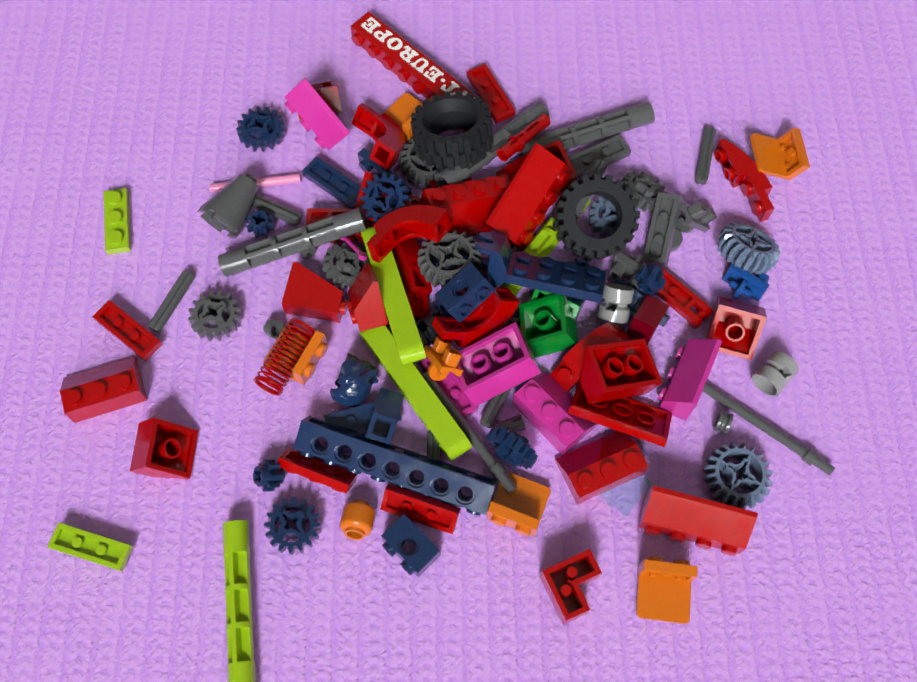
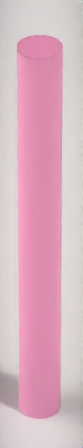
M300 173L256 178L258 187L301 182ZM230 182L210 184L211 193L219 192Z

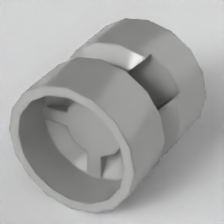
M605 283L602 296L604 302L600 303L598 318L613 323H627L631 310L628 304L632 303L635 289L621 284Z
M774 351L766 359L764 365L760 366L753 374L752 381L764 394L777 397L786 387L787 383L798 373L799 367L789 355L781 351Z

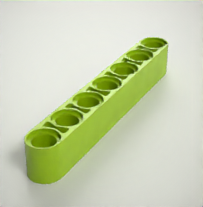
M374 226L368 227L361 234L372 269L378 281L383 305L402 365L426 359L424 347L392 250L381 263L373 261L367 242L376 234Z
M384 325L362 332L359 331L366 345L401 394H404V398L428 431L429 429L431 430L435 441L439 442V446L447 458L452 462L471 449L472 445L414 364L402 365L394 337Z

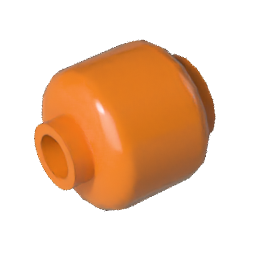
M361 499L347 503L343 508L339 524L344 535L352 540H362L370 535L376 516L374 508L367 501Z

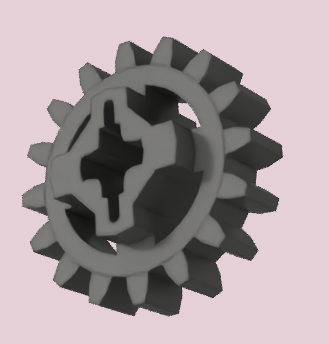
M636 170L633 173L627 172L626 176L622 179L624 182L622 187L625 190L630 187L633 191L629 196L632 200L637 198L638 205L635 206V209L640 208L643 212L649 209L653 213L658 192H668L663 191L665 186L659 184V179L654 180L651 174H645L643 171L639 174Z
M345 242L342 243L341 247L334 244L333 249L328 248L326 255H324L322 272H327L326 279H333V286L339 283L341 284V289H344L345 285L349 286L350 289L360 273V267L363 269L365 264L370 263V260H368L369 257L365 261L358 259V254L351 247H347Z
M211 290L207 297L201 294V301L194 300L195 308H189L188 310L191 314L188 320L192 324L193 331L197 332L200 338L206 336L208 341H212L214 336L217 337L218 341H221L224 334L228 338L231 337L229 331H237L235 323H241L242 321L240 316H238L242 314V311L238 307L237 300H232L230 293L224 296L222 290H219L217 295H214Z

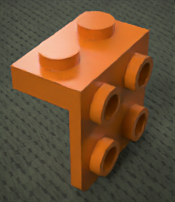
M404 93L384 113L388 114L398 123L404 132L405 142L409 144L410 138L413 139L411 115L416 113L415 108L418 105L423 106V103L409 93Z
M793 127L778 139L757 133L750 135L751 148L759 172L792 180L810 168L800 129Z
M317 330L310 342L291 332L295 337L308 343L307 347L299 341L288 337L293 342L304 347V352L297 346L285 341L294 349L303 352L300 356L295 351L283 346L289 352L300 357L297 360L293 356L281 351L287 357L298 361L294 365L289 360L279 356L285 362L295 366L293 370L285 364L276 361L283 367L292 370V377H288L289 379L304 386L307 380L313 376L316 365L328 349L325 334ZM279 335L278 338L276 339V341H275V343L273 344L272 348H275L274 345H275L276 343H278L277 340L280 339V335ZM272 348L268 352L263 363L266 362V358L269 357V353L272 352ZM274 366L275 368H277V369L280 370L281 372H283V373H285V374H288V373H287L286 371H284L283 369H281V368H279V367H277V366Z
M506 472L517 488L509 494L500 482L494 499L489 505L486 518L498 526L504 527L506 525L511 527L521 535L535 536L551 491L547 486Z
M649 556L647 559H644L638 567L636 616L640 619L687 624L690 621L691 581L697 578L698 566L690 565V562L686 560H674V563L663 562V558L657 556Z

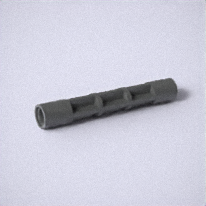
M540 102L533 104L493 134L492 149L490 152L486 151L487 156L483 160L478 158V163L475 165L467 163V168L465 169L455 166V170H448L447 166L435 174L434 178L437 186L461 183L469 179L472 174L483 166L488 165L497 157V149L506 144L509 137L514 134L517 135L537 119L539 115L546 114L549 117L547 108Z
M649 102L536 136L519 152V156L521 158L529 153L535 143L542 146L560 140L564 150H568L654 123L655 113L653 107Z
M359 207L218 255L219 266L222 273L228 277L367 230L366 221Z

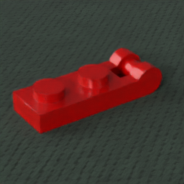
M663 268V278L667 281L663 290L659 289V292L654 294L686 319L692 328L697 329L702 324V320L708 318L713 313L712 308ZM692 307H694V308L697 309V312L694 313V312H693L692 310H690V309H691Z

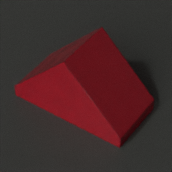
M648 294L634 316L626 334L631 340L645 338L648 345L666 314L669 305Z

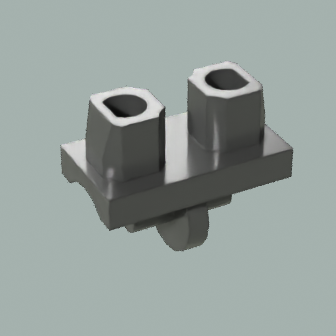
M697 200L691 205L683 202L681 203L680 210L684 213L678 216L676 228L683 233H689L694 228L707 232L710 230L708 223L716 219L717 215L712 206L707 205L705 207L702 201Z
M619 251L614 257L608 276L613 280H616V278L621 279L624 276L630 280L628 284L638 289L637 284L639 281H636L635 277L638 270H642L643 266L647 267V265L642 263L645 256L640 254L635 259L631 255L627 257Z

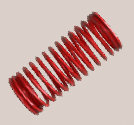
M296 318L290 319L289 325L286 326L283 334L280 335V339L277 340L278 343L274 345L275 348H272V352L269 353V357L263 363L264 366L260 368L261 371L257 372L258 376H255L253 379L260 388L276 396L282 395L283 387L287 386L286 382L290 381L288 377H292V370L295 367L282 360L279 356L289 360L294 365L298 362L287 357L281 351L293 356L297 360L300 358L286 350L283 346L295 351L300 356L305 350L304 347L293 342L288 337L299 341L306 347L308 343L295 337L291 332L306 339L308 342H310L316 332L310 325ZM293 323L303 326L304 328L308 329L312 334L298 326H295ZM285 341H287V342H289V343H291V344L297 346V347L300 348L303 352L294 349L293 347H291L290 345H288ZM276 361H279V362L285 364L286 366H288V367L291 368L292 370H289V369L283 367L282 365H280V364L277 363ZM274 366H277V367L283 369V370L286 371L288 374H285V373L281 372L280 370H278V369L275 368ZM272 371L277 372L278 374L282 375V376L285 377L286 379H283V378L279 377L278 375H276V374L273 373ZM268 375H270V376H272V377L278 379V380L281 381L282 383L277 382L276 380L272 379V378L269 377Z

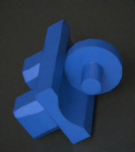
M731 264L722 279L730 284L731 288L736 290L733 296L738 299L740 294H743L758 302L770 285L768 284L769 276L767 274L761 273L754 276L747 270L742 271L741 268L734 267V264Z

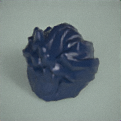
M348 353L341 365L339 378L335 381V385L338 388L330 389L333 400L344 406L355 407L362 404L369 395L372 384L379 381L376 378L378 375L377 368L371 365L370 362L360 360L351 353Z

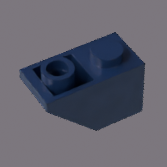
M380 387L365 437L390 445L399 418L404 394Z

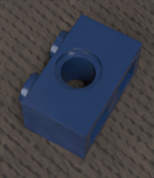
M469 262L435 296L448 313L461 323L481 303L488 299L496 289Z
M405 514L381 535L384 542L382 545L384 550L392 557L396 554L402 560L400 566L410 576L414 573L419 578L441 556V551ZM407 542H413L417 547L414 552L405 553L402 550L403 545Z

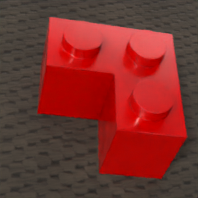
M590 549L543 570L539 576L563 625L586 615L591 610L580 587L598 579L602 572Z

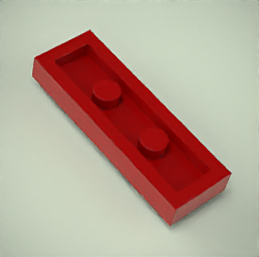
M486 64L466 71V77L478 96L492 107V118L496 124L515 116L516 110Z
M110 300L92 316L96 322L145 362L163 345L159 339Z
M291 447L285 450L277 463L281 465L280 468L285 469L289 473L298 474L312 482L321 483L335 491L346 494L357 478L356 473H352L340 466L326 464L324 460L317 457L303 456L299 450Z
M388 484L385 488L380 510L400 517L405 514L412 521L453 535L461 508Z

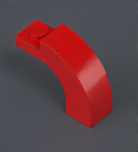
M364 103L358 105L351 124L376 141L369 158L388 170L396 164L405 144L404 132L388 114L383 113L380 115Z
M412 205L394 210L374 224L376 234L370 238L367 246L372 260L381 263L398 243L406 239L420 237L439 243L452 228L448 211L431 205Z
M494 287L496 291L461 323L454 317H434L431 325L442 340H454L458 347H467L499 331L514 314L519 300L508 287Z
M605 323L578 342L562 358L563 361L550 375L568 392L581 379L584 349L587 346L628 341L630 337L617 323Z

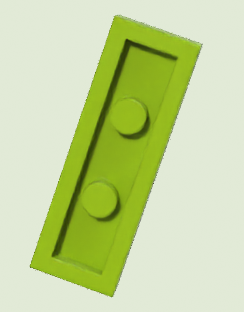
M126 188L103 191L105 251L108 255L131 252L129 192Z
M59 522L47 546L49 549L123 572L133 549L131 545Z

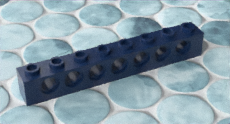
M311 416L301 420L293 448L299 450L303 456L322 458L326 464L333 466L339 464L347 467V470L352 473L371 475V479L375 481H388L394 483V486L417 491L418 494L429 498L435 497L452 506H461L473 515H486L498 481L391 443L389 445L367 438L364 434ZM320 437H324L328 441V448L320 444ZM343 445L351 448L352 456L344 453ZM366 453L374 455L376 458L375 464L367 461ZM391 461L399 465V472H395L390 468L389 463ZM413 470H420L424 475V479H416L413 475ZM437 479H445L448 482V488L440 487L437 484ZM461 487H469L473 495H463Z

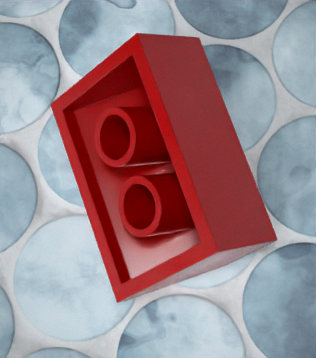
M645 338L587 346L584 349L580 382L588 404L645 395L663 383Z
M136 356L65 377L60 388L64 414L74 423L147 401Z
M619 431L555 459L577 505L645 474L649 467L638 445L628 434Z

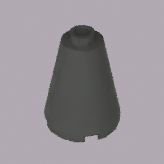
M250 174L238 175L200 206L198 213H203L201 217L217 231L226 230L229 232L228 237L237 238L259 189L256 184L257 180Z

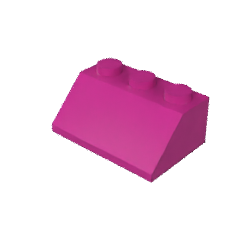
M305 78L285 96L287 102L284 104L292 114L297 112L302 119L299 122L307 132L312 130L317 135L314 140L322 149L327 147L330 150L350 133Z
M516 322L459 351L462 357L458 365L463 369L459 380L464 393L475 406L541 373L535 357Z
M688 339L685 347L680 345L675 356L678 363L676 367L671 366L666 379L670 380L668 387L663 386L658 396V400L661 401L660 409L672 412L673 416L682 420H687L699 401L721 346V340Z
M548 372L532 378L514 394L512 404L562 455L570 451L598 425L568 413L573 397Z

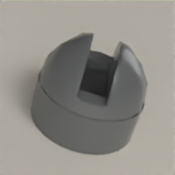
M271 318L266 321L263 330L267 336L277 339L285 326L282 321Z

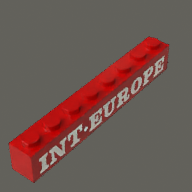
M369 11L351 25V38L354 44L358 47L361 46L371 58H376L385 69L395 73L400 81L410 85L417 94H421L428 100L436 94L442 97L444 92L449 91L450 95H455L456 91H462L463 96H466L467 93H472L474 99L477 97V95ZM488 105V107H489V109H490V111H491V118H492V107Z

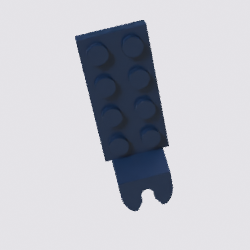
M482 232L479 234V239L484 242L476 243L475 249L483 254L490 255V258L484 257L481 259V265L488 267V269H480L479 271L493 287H500L505 281L508 284L601 303L606 271L593 266H580L574 262L556 261L550 257H537L527 252L512 253L507 235L492 232Z

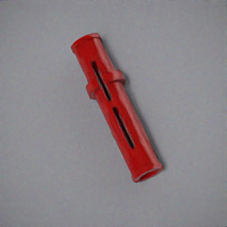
M541 114L517 135L514 134L509 137L508 142L497 149L496 153L499 159L507 161L516 152H521L529 141L550 126V118L546 114Z

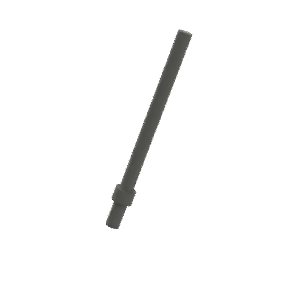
M425 372L422 377L488 465L491 475L494 479L498 478L509 494L512 493L517 487L507 475V469L501 462H497L439 384L431 379L428 372Z
M707 382L705 383L704 393L801 456L802 461L810 466L813 464L828 475H831L835 467L818 456L819 453L811 448H805Z

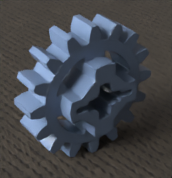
M599 196L597 202H593L589 210V225H594L593 232H601V238L605 235L609 237L617 225V212L608 199H603Z

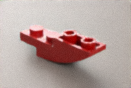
M725 139L719 140L714 156L724 170L725 179L730 182L732 188L741 186L742 194L747 197L751 205V211L757 216L759 222L768 220L774 210V206L768 197L773 188L763 172L758 171L756 163L742 150Z
M409 238L398 243L392 249V253L413 317L419 320L427 313L430 314L427 295L432 292L431 282L427 283L425 276L420 274L417 260L418 252L421 248L415 238Z

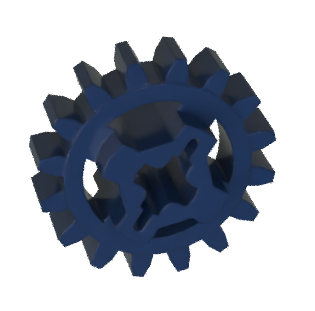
M260 106L257 107V111L248 109L249 114H242L243 120L237 121L239 127L236 128L240 142L244 143L245 148L252 146L254 152L258 148H261L262 152H265V147H269L271 150L274 149L273 144L279 145V138L285 137V125L282 116H278L276 110L270 112L269 107H266L264 111L261 110Z
M383 172L382 178L375 174V181L367 180L366 182L369 187L361 189L365 192V196L360 197V200L365 202L361 208L368 211L366 216L373 218L374 222H377L394 210L407 207L406 201L411 200V197L406 195L410 188L404 186L405 181L401 178L398 179V176L393 173L389 176V174ZM386 184H393L396 188H389ZM376 209H382L385 213H378Z
M496 426L492 427L487 434L486 440L490 446L494 447L495 455L511 466H523L525 469H531L537 461L538 455L535 454L536 451L530 448L529 440L512 429H505L504 427L501 429Z
M292 497L291 503H288L285 498L282 499L281 507L274 504V514L268 512L266 514L271 521L264 523L265 528L270 529V531L265 533L267 539H272L270 542L272 547L274 548L279 545L278 550L280 553H283L287 548L290 555L294 554L295 549H299L301 553H304L303 546L305 545L312 548L311 539H319V535L315 530L322 529L321 524L315 522L320 519L319 513H313L315 511L314 505L312 504L307 507L306 499H302L299 504L296 497ZM290 510H298L296 513L287 512ZM280 519L281 525L280 528L276 531L277 522ZM287 519L298 526L299 533L289 527ZM308 520H310V527L308 532L306 533L305 525L309 522ZM289 539H299L296 542H287Z

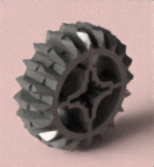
M410 138L409 144H404L399 161L402 174L406 176L408 183L413 181L415 187L421 184L424 190L426 186H429V181L435 180V174L441 170L436 168V164L430 167L426 165V160L422 162L419 159V155L415 151L413 139Z
M455 229L453 233L447 232L439 243L428 239L427 242H422V249L418 252L417 262L420 274L425 276L427 283L432 281L434 288L439 284L443 288L469 262L480 270L482 254L475 249L476 243H474L473 237L467 238L465 232L458 235V231ZM463 252L468 257V260L463 259L460 253ZM432 259L436 260L439 264L438 268L431 263Z

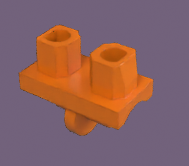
M441 337L436 338L433 347L427 345L424 347L425 354L431 361L428 375L435 381L445 379L449 372H453L456 376L461 377L463 369L458 364L462 354L458 350L451 348L452 342L450 340H442Z

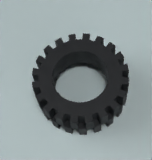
M449 91L444 92L442 97H439L438 94L433 95V100L425 99L422 101L423 106L418 105L415 108L416 113L411 115L415 151L422 162L426 160V165L432 167L436 164V168L439 170H443L444 166H448V170H455V166L465 169L467 168V163L475 165L478 163V158L483 160L487 156L486 151H491L493 144L491 111L486 102L483 103L482 98L479 96L474 99L472 93H467L466 96H463L462 91H456L455 95H450ZM450 129L467 130L462 134L454 136L438 135Z
M596 173L591 177L586 175L578 181L575 180L561 194L555 204L556 209L552 215V218H555V222L552 225L553 230L558 232L556 238L559 242L563 241L565 244L563 248L566 251L572 250L574 252L573 255L578 258L583 256L587 260L594 258L600 260L624 249L626 244L634 238L633 232L638 230L639 223H636V219L640 218V211H635V206L638 205L637 198L632 200L629 196L633 193L630 187L625 190L622 187L623 181L619 179L614 182L612 181L613 176L608 174L605 177H600L601 173ZM598 195L608 199L613 204L617 212V225L609 237L595 239L587 236L580 230L576 222L575 211L582 198Z

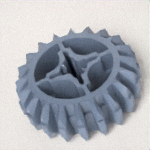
M730 222L729 225L722 229L716 243L718 246L717 250L721 252L722 257L727 258V262H731L734 264V267H739L742 271L747 270L751 274L755 272L760 275L761 273L771 271L772 267H775L781 253L779 245L775 243V239L770 238L769 234L764 233L762 229L759 230L754 225L750 226L747 223Z
M731 442L729 447L726 444H722L720 450L714 449L712 456H708L706 459L708 464L703 467V471L708 473L703 476V481L710 482L706 486V490L714 491L711 496L712 499H716L719 496L721 498L720 503L725 504L729 502L730 506L736 507L738 505V508L746 509V506L754 508L756 502L759 504L763 502V496H767L770 493L767 487L773 484V481L768 478L772 475L773 471L765 469L769 466V461L762 462L761 460L763 453L756 455L754 453L755 446L747 450L745 443H741L738 447L735 442ZM738 459L741 460V462L739 464H733L731 462L726 463L723 460ZM749 467L752 469L755 476H753L750 473ZM741 468V470H740V472H739V479H740V480H737V481L735 482V480H736V474H737L736 472ZM720 475L725 478L726 486L722 482ZM740 487L745 490L748 488L753 492L740 494L734 492V490Z

